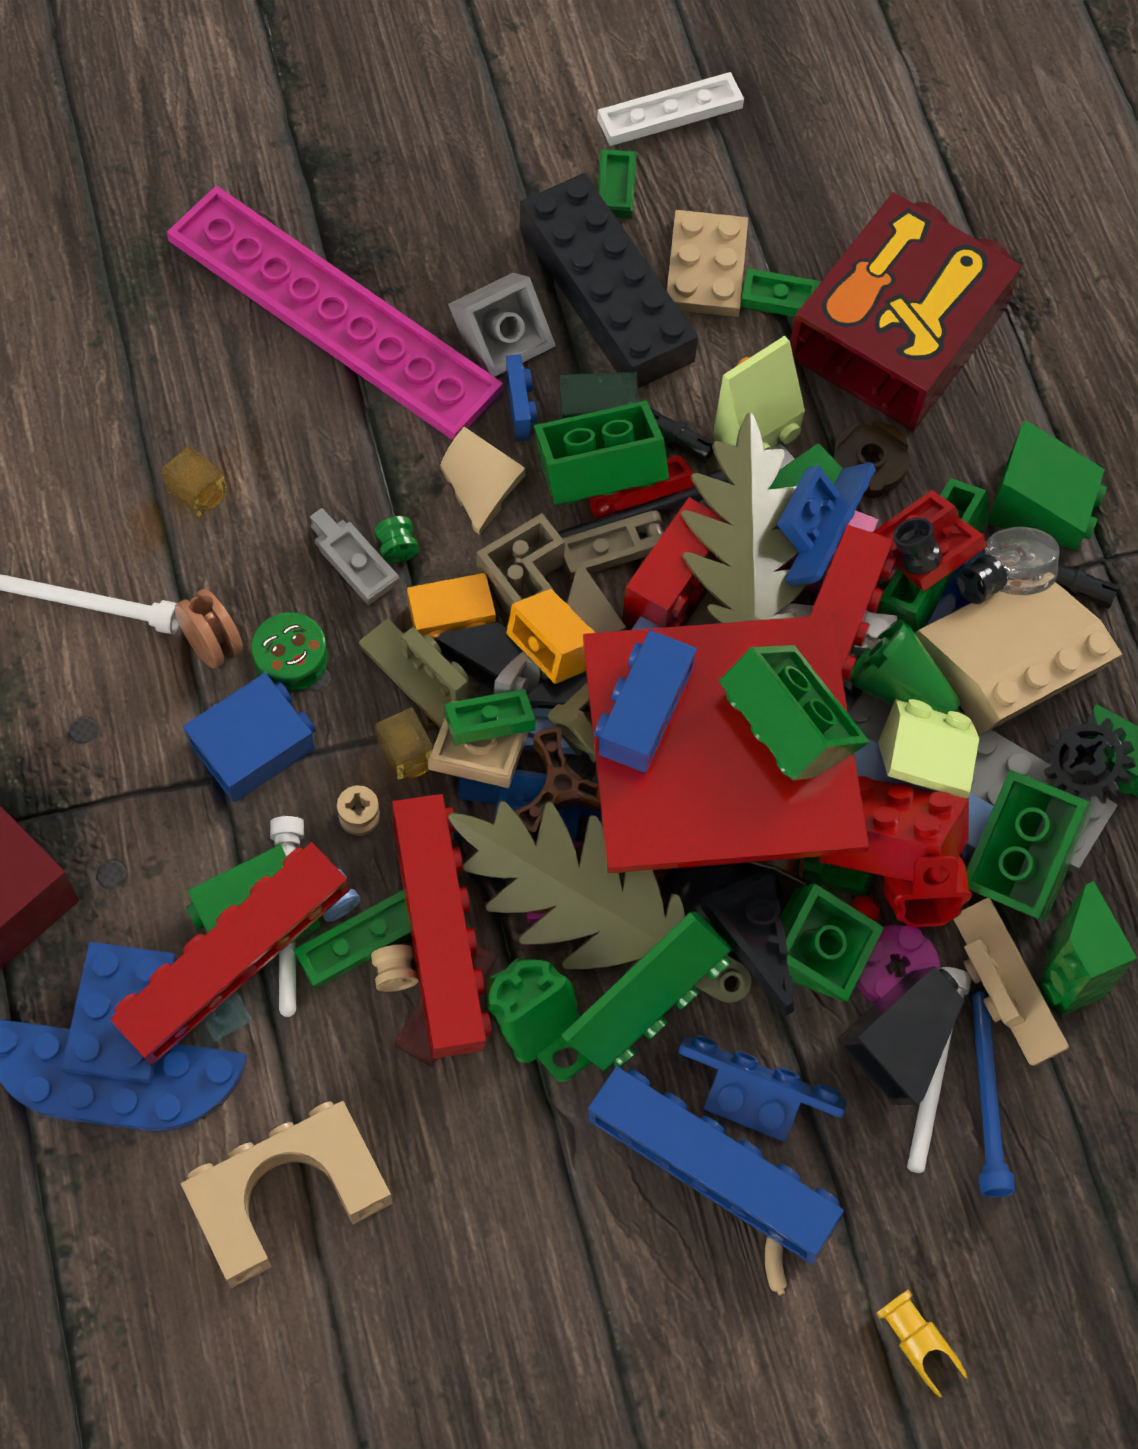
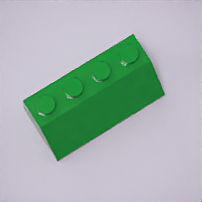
M690 912L561 1036L602 1071L608 1069L612 1064L615 1068L616 1066L621 1068L637 1053L632 1047L643 1035L651 1040L668 1023L663 1016L674 1005L682 1010L700 993L694 987L706 975L714 980L731 964V961L726 956L733 949L698 912Z

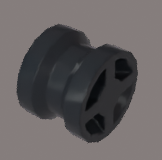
M988 554L981 555L972 562V565H966L956 575V586L960 594L973 604L983 603L991 597V594L1002 590L1008 581L1007 573L1002 563L994 556Z

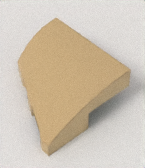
M463 427L455 437L440 464L447 482L451 483L455 489V496L460 506H464L472 521L473 530L479 535L501 511V502L525 477V467L466 427Z

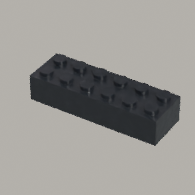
M585 173L520 201V230L629 392L635 391L695 362L698 335Z

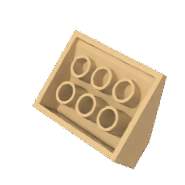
M1041 569L1026 575L1032 579L1031 583L1021 584L1016 580L1010 585H1006L998 593L991 594V597L983 603H971L919 629L915 633L961 699L960 706L966 716L973 722L979 736L1093 676L1122 655L1102 621ZM1034 573L1038 574L1042 578V584H1037V579L1033 575ZM1033 579H1035L1036 584L1032 586L1031 584L1034 581ZM1018 585L1021 587V590L1014 592L1010 587Z

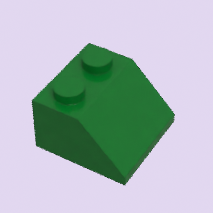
M815 883L795 888L780 916L781 923L784 926L788 951L787 964L789 976H792V983L846 1002L884 927Z

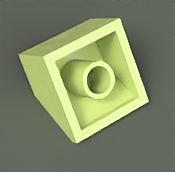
M895 699L878 741L887 776L939 792H947L953 796L969 797L979 744V736L971 719L954 711H949L948 714L934 711L931 706L919 700L911 699L908 702Z

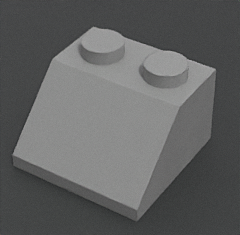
M511 273L448 304L462 340L480 366L494 377L506 371L507 355L521 354L523 363L556 346L531 279L528 276Z

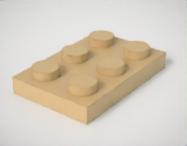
M675 210L667 292L680 311L739 317L748 217Z

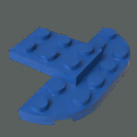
M89 942L70 1029L0 1020V1083L26 1108L38 1114L62 1120L153 1132L171 1131L199 1122L198 1119L210 1113L219 1104L222 1105L230 1097L242 1077L248 1057L246 1053L176 1044L156 1063L150 1066L112 1023L110 1018L116 1014L114 1009L123 998L131 993L136 995L150 984L148 980L154 971L166 963L172 965L177 960L175 953Z

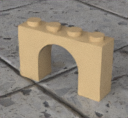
M331 1101L323 1103L309 1112V1118L296 1125L293 1122H287L274 1128L269 1133L270 1138L256 1145L249 1142L238 1146L228 1154L229 1159L215 1166L212 1163L201 1165L188 1174V1180L180 1183L230 1288L272 1267L249 1217V1200L252 1190L258 1180L272 1168L285 1163L298 1162L309 1164L322 1171L333 1184L352 1224L393 1204L391 1193L344 1101L335 1105Z

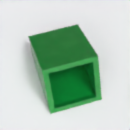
M1023 420L1007 459L987 523L1077 552L1082 539L1090 540L1097 518L1091 516L1093 507H1100L1107 486L1100 484L1105 469L1034 424Z

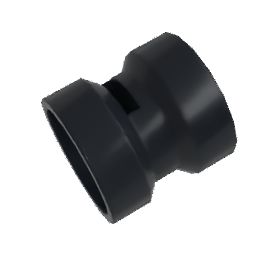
M912 518L900 523L895 528L893 539L896 548L901 552L900 557L903 567L908 573L922 575L933 571L940 565L943 559L939 544L935 541V531L929 520Z

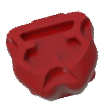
M951 855L920 857L914 863L913 882L884 876L882 884L883 895L895 911L896 918L912 928L939 927L947 924L962 913V906L972 897L968 888L966 867L960 856L958 859ZM933 866H942L948 870L946 879L937 884L925 882L923 874L928 868Z

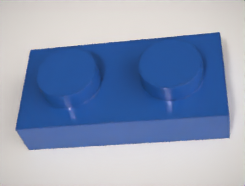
M521 354L507 355L506 382L515 441L530 440L531 424H537L535 401H528L527 392L532 391L530 368L523 369Z

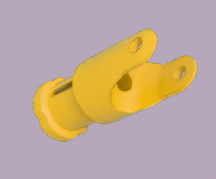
M907 1289L877 1311L876 1315L879 1319L885 1318L901 1340L899 1344L901 1350L926 1385L941 1398V1393L923 1368V1358L929 1351L937 1349L948 1354L965 1379L968 1377L961 1365V1361L932 1322H926L910 1300L912 1294Z

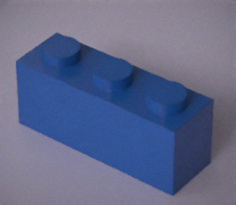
M649 630L643 644L635 643L628 660V666L632 667L627 679L623 677L618 679L611 697V701L615 702L610 715L607 713L601 715L594 736L599 738L598 755L641 772H647L694 669L696 647Z

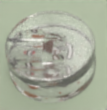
M1011 527L994 533L987 540L984 555L988 554L998 559L1007 573L1008 581L1006 586L1000 590L1001 592L1012 595H1032L1047 590L1055 583L1058 576L1060 549L1057 541L1048 533L1030 527Z

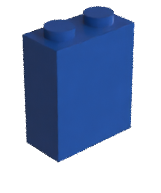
M266 673L183 725L187 742L233 803L315 750L312 734L316 730L313 723L303 711L298 714L290 705L292 698L285 686L280 681L274 684Z

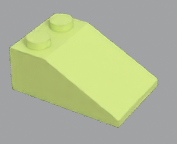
M783 336L723 375L713 431V439L715 441L736 446L739 429L745 415L749 412L753 413L758 424L764 450H772L782 442L788 444L800 434L805 409L790 341L786 336Z

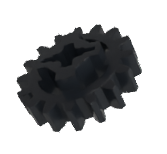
M1089 715L1087 724H1081L1077 717H1073V728L1068 730L1066 727L1059 725L1057 728L1061 737L1059 739H1047L1053 752L1043 753L1042 758L1052 766L1047 767L1044 773L1048 779H1055L1051 784L1052 787L1062 791L1065 790V792L1075 796L1079 795L1080 798L1091 802V797L1096 796L1101 804H1105V793L1111 791L1114 795L1119 796L1121 792L1117 786L1120 781L1131 783L1132 779L1125 770L1135 768L1136 762L1134 758L1126 755L1135 751L1131 741H1124L1127 735L1122 727L1113 731L1114 724L1109 718H1106L1101 725H1098L1094 715ZM1086 736H1097L1094 739L1082 738ZM1069 749L1068 761L1063 764L1064 754ZM1114 752H1116V763L1112 772H1110V760L1115 757ZM1089 755L1091 758H1095L1096 761L1094 764L1089 765L1083 762V758ZM1085 781L1098 782L1092 785H1081Z

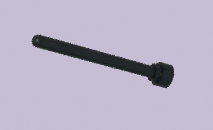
M722 469L706 474L708 477L729 483ZM692 487L558 531V534L561 538H565L649 511H658L661 514L682 507L689 497L695 501H700L704 498L696 487Z

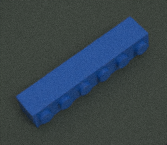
M616 1066L588 1107V1121L809 1264L814 1265L842 1219L844 1209L838 1206V1199L824 1189L816 1188L814 1191L799 1182L801 1177L788 1166L778 1164L776 1167L762 1158L763 1153L750 1142L740 1140L738 1143L724 1134L725 1129L712 1118L703 1116L700 1119L687 1111L688 1106L674 1094L666 1092L665 1095H662L652 1089L650 1081L641 1073L633 1069H629L626 1072Z

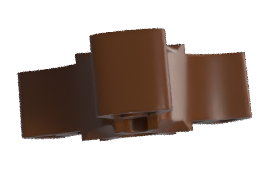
M558 727L545 729L534 735L533 747L545 764L547 779L543 789L531 803L514 811L527 828L533 840L537 837L544 805L547 801L552 802L557 811L567 807L579 806L583 808L584 806L601 812L598 783L580 777L570 768L562 752V729Z

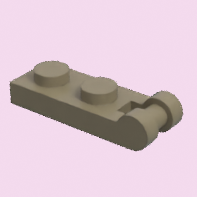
M649 511L562 538L565 541L564 567L569 579H574L576 569L584 566L587 572L592 574L648 556L663 535L661 528L663 521L659 512ZM638 533H646L648 538L640 540Z

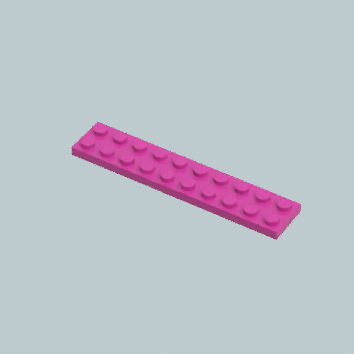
M217 185L167 231L168 241L451 440L455 439L463 427L468 429L503 392V383Z

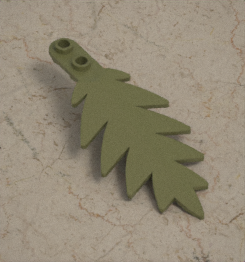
M749 412L745 415L739 429L736 446L720 441H715L712 444L716 459L731 484L699 473L691 475V480L698 492L714 512L726 523L689 510L681 512V517L696 537L718 559L725 563L722 564L690 552H685L682 555L683 560L701 584L727 607L724 608L713 604L706 607V611L718 623L797 618V615L794 613H776L792 602L808 585L806 583L790 586L785 580L790 569L775 571L798 553L781 529L772 530L777 526L797 486L768 489L780 470L785 451L783 449L764 450L758 424L753 413Z
M505 801L499 802L493 824L465 814L450 813L448 815V819L456 830L477 849L463 863L464 871L489 877L515 878L486 903L485 908L487 911L517 913L553 907L519 936L518 939L521 944L563 942L594 934L562 961V966L565 969L602 968L637 960L625 972L626 974L685 917L681 899L676 893L671 895L666 914L664 913L661 894L653 870L625 872L622 888L619 873L607 874L603 827L595 815L589 817L579 865L570 834L554 804L550 801H547L544 805L536 845L523 822ZM727 955L726 957L731 961V964L714 980L706 975L695 987L722 1002L733 1003L743 999L749 992L751 975L742 963ZM728 976H736V986L731 989L724 988L725 979Z

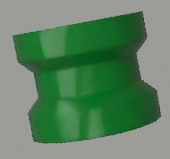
M395 516L387 518L378 523L374 528L375 538L382 545L379 549L380 555L389 564L406 562L415 557L419 552L418 542L411 535L413 532L412 521L408 517Z

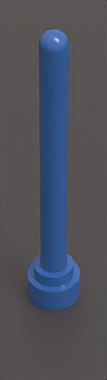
M978 991L972 996V1010L986 1165L982 1166V1173L978 1175L979 1192L984 1197H1006L1015 1194L1014 1174L1009 1172V1166L1004 1164L991 1017L983 1001L988 995L985 992Z

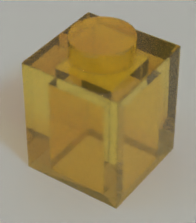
M190 445L161 469L166 490L198 517L208 508L216 507L226 493L223 473Z
M412 707L375 723L377 742L397 780L407 776L415 778L428 771V760L432 753L433 745Z

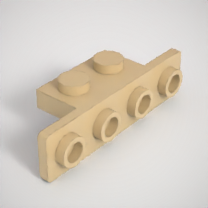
M985 898L962 910V913L954 918V921L967 944L964 948L969 959L963 962L974 983L977 984L982 981L989 996L984 998L983 1001L993 1020L997 1022L1002 1019L1003 1023L1011 1028L1031 1066H1036L1066 1051L1069 1048V1044L992 900Z

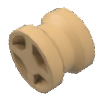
M358 785L348 787L340 794L337 801V811L341 827L347 833L354 836L367 835L375 830L380 820L379 802L376 794L371 789Z
M391 945L379 948L371 954L372 964L378 969V975L375 978L377 990L384 992L400 991L418 983L417 971L411 967V961L414 959L413 947L409 945Z

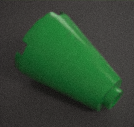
M902 619L892 623L877 636L880 641L872 649L867 647L856 660L849 682L854 687L890 707L893 706L895 699L904 702L914 699L928 704L932 707V710L944 714H948L949 711L961 713V710L958 709L961 699L912 628Z

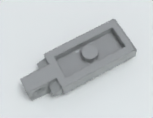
M323 508L310 516L312 521L311 528L319 536L315 539V544L318 546L319 551L368 606L400 584L397 573L351 522L346 523L342 520L336 524Z

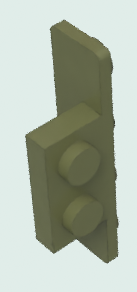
M386 619L359 641L360 648L440 729L445 719L444 704L450 703L452 700L461 701L468 699L469 678L466 672L458 663L453 661L450 664L441 655L439 645L431 636L427 634L422 636L414 627L403 634L389 619Z

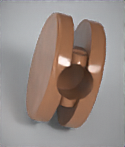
M201 589L194 593L190 601L184 599L175 605L176 618L185 637L207 666L215 669L224 664L223 652L231 658L242 653L243 644L239 632L224 606L212 592L207 589Z

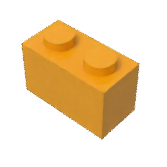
M486 573L407 588L408 607L413 627L422 636L426 634L431 636L436 643L441 632L496 623V613Z
M552 589L512 604L506 634L554 684L586 671L583 634L595 633V631Z

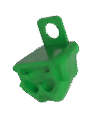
M520 958L514 960L505 970L489 978L486 990V1009L490 1017L499 1025L504 1038L513 1049L517 1061L530 1063L537 1058L558 1082L568 1081L591 1064L589 1059L561 1036L580 1018V1015L578 1014L575 993L571 982L561 975L551 963L536 959ZM566 1048L575 1050L578 1053V1059L572 1066L561 1068L554 1064V1057L557 1052Z

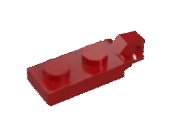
M682 457L667 459L668 480L656 482L651 486H637L619 490L611 495L601 494L588 497L589 511L594 518H599L612 514L615 511H621L624 508H630L695 487L691 480V475L694 472Z

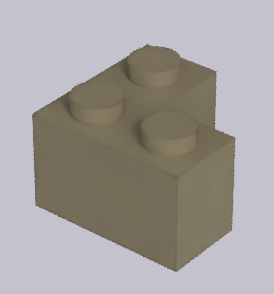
M543 513L476 552V574L486 573L490 593L508 617H510L513 603L548 589L553 590L544 576L564 565L565 541Z

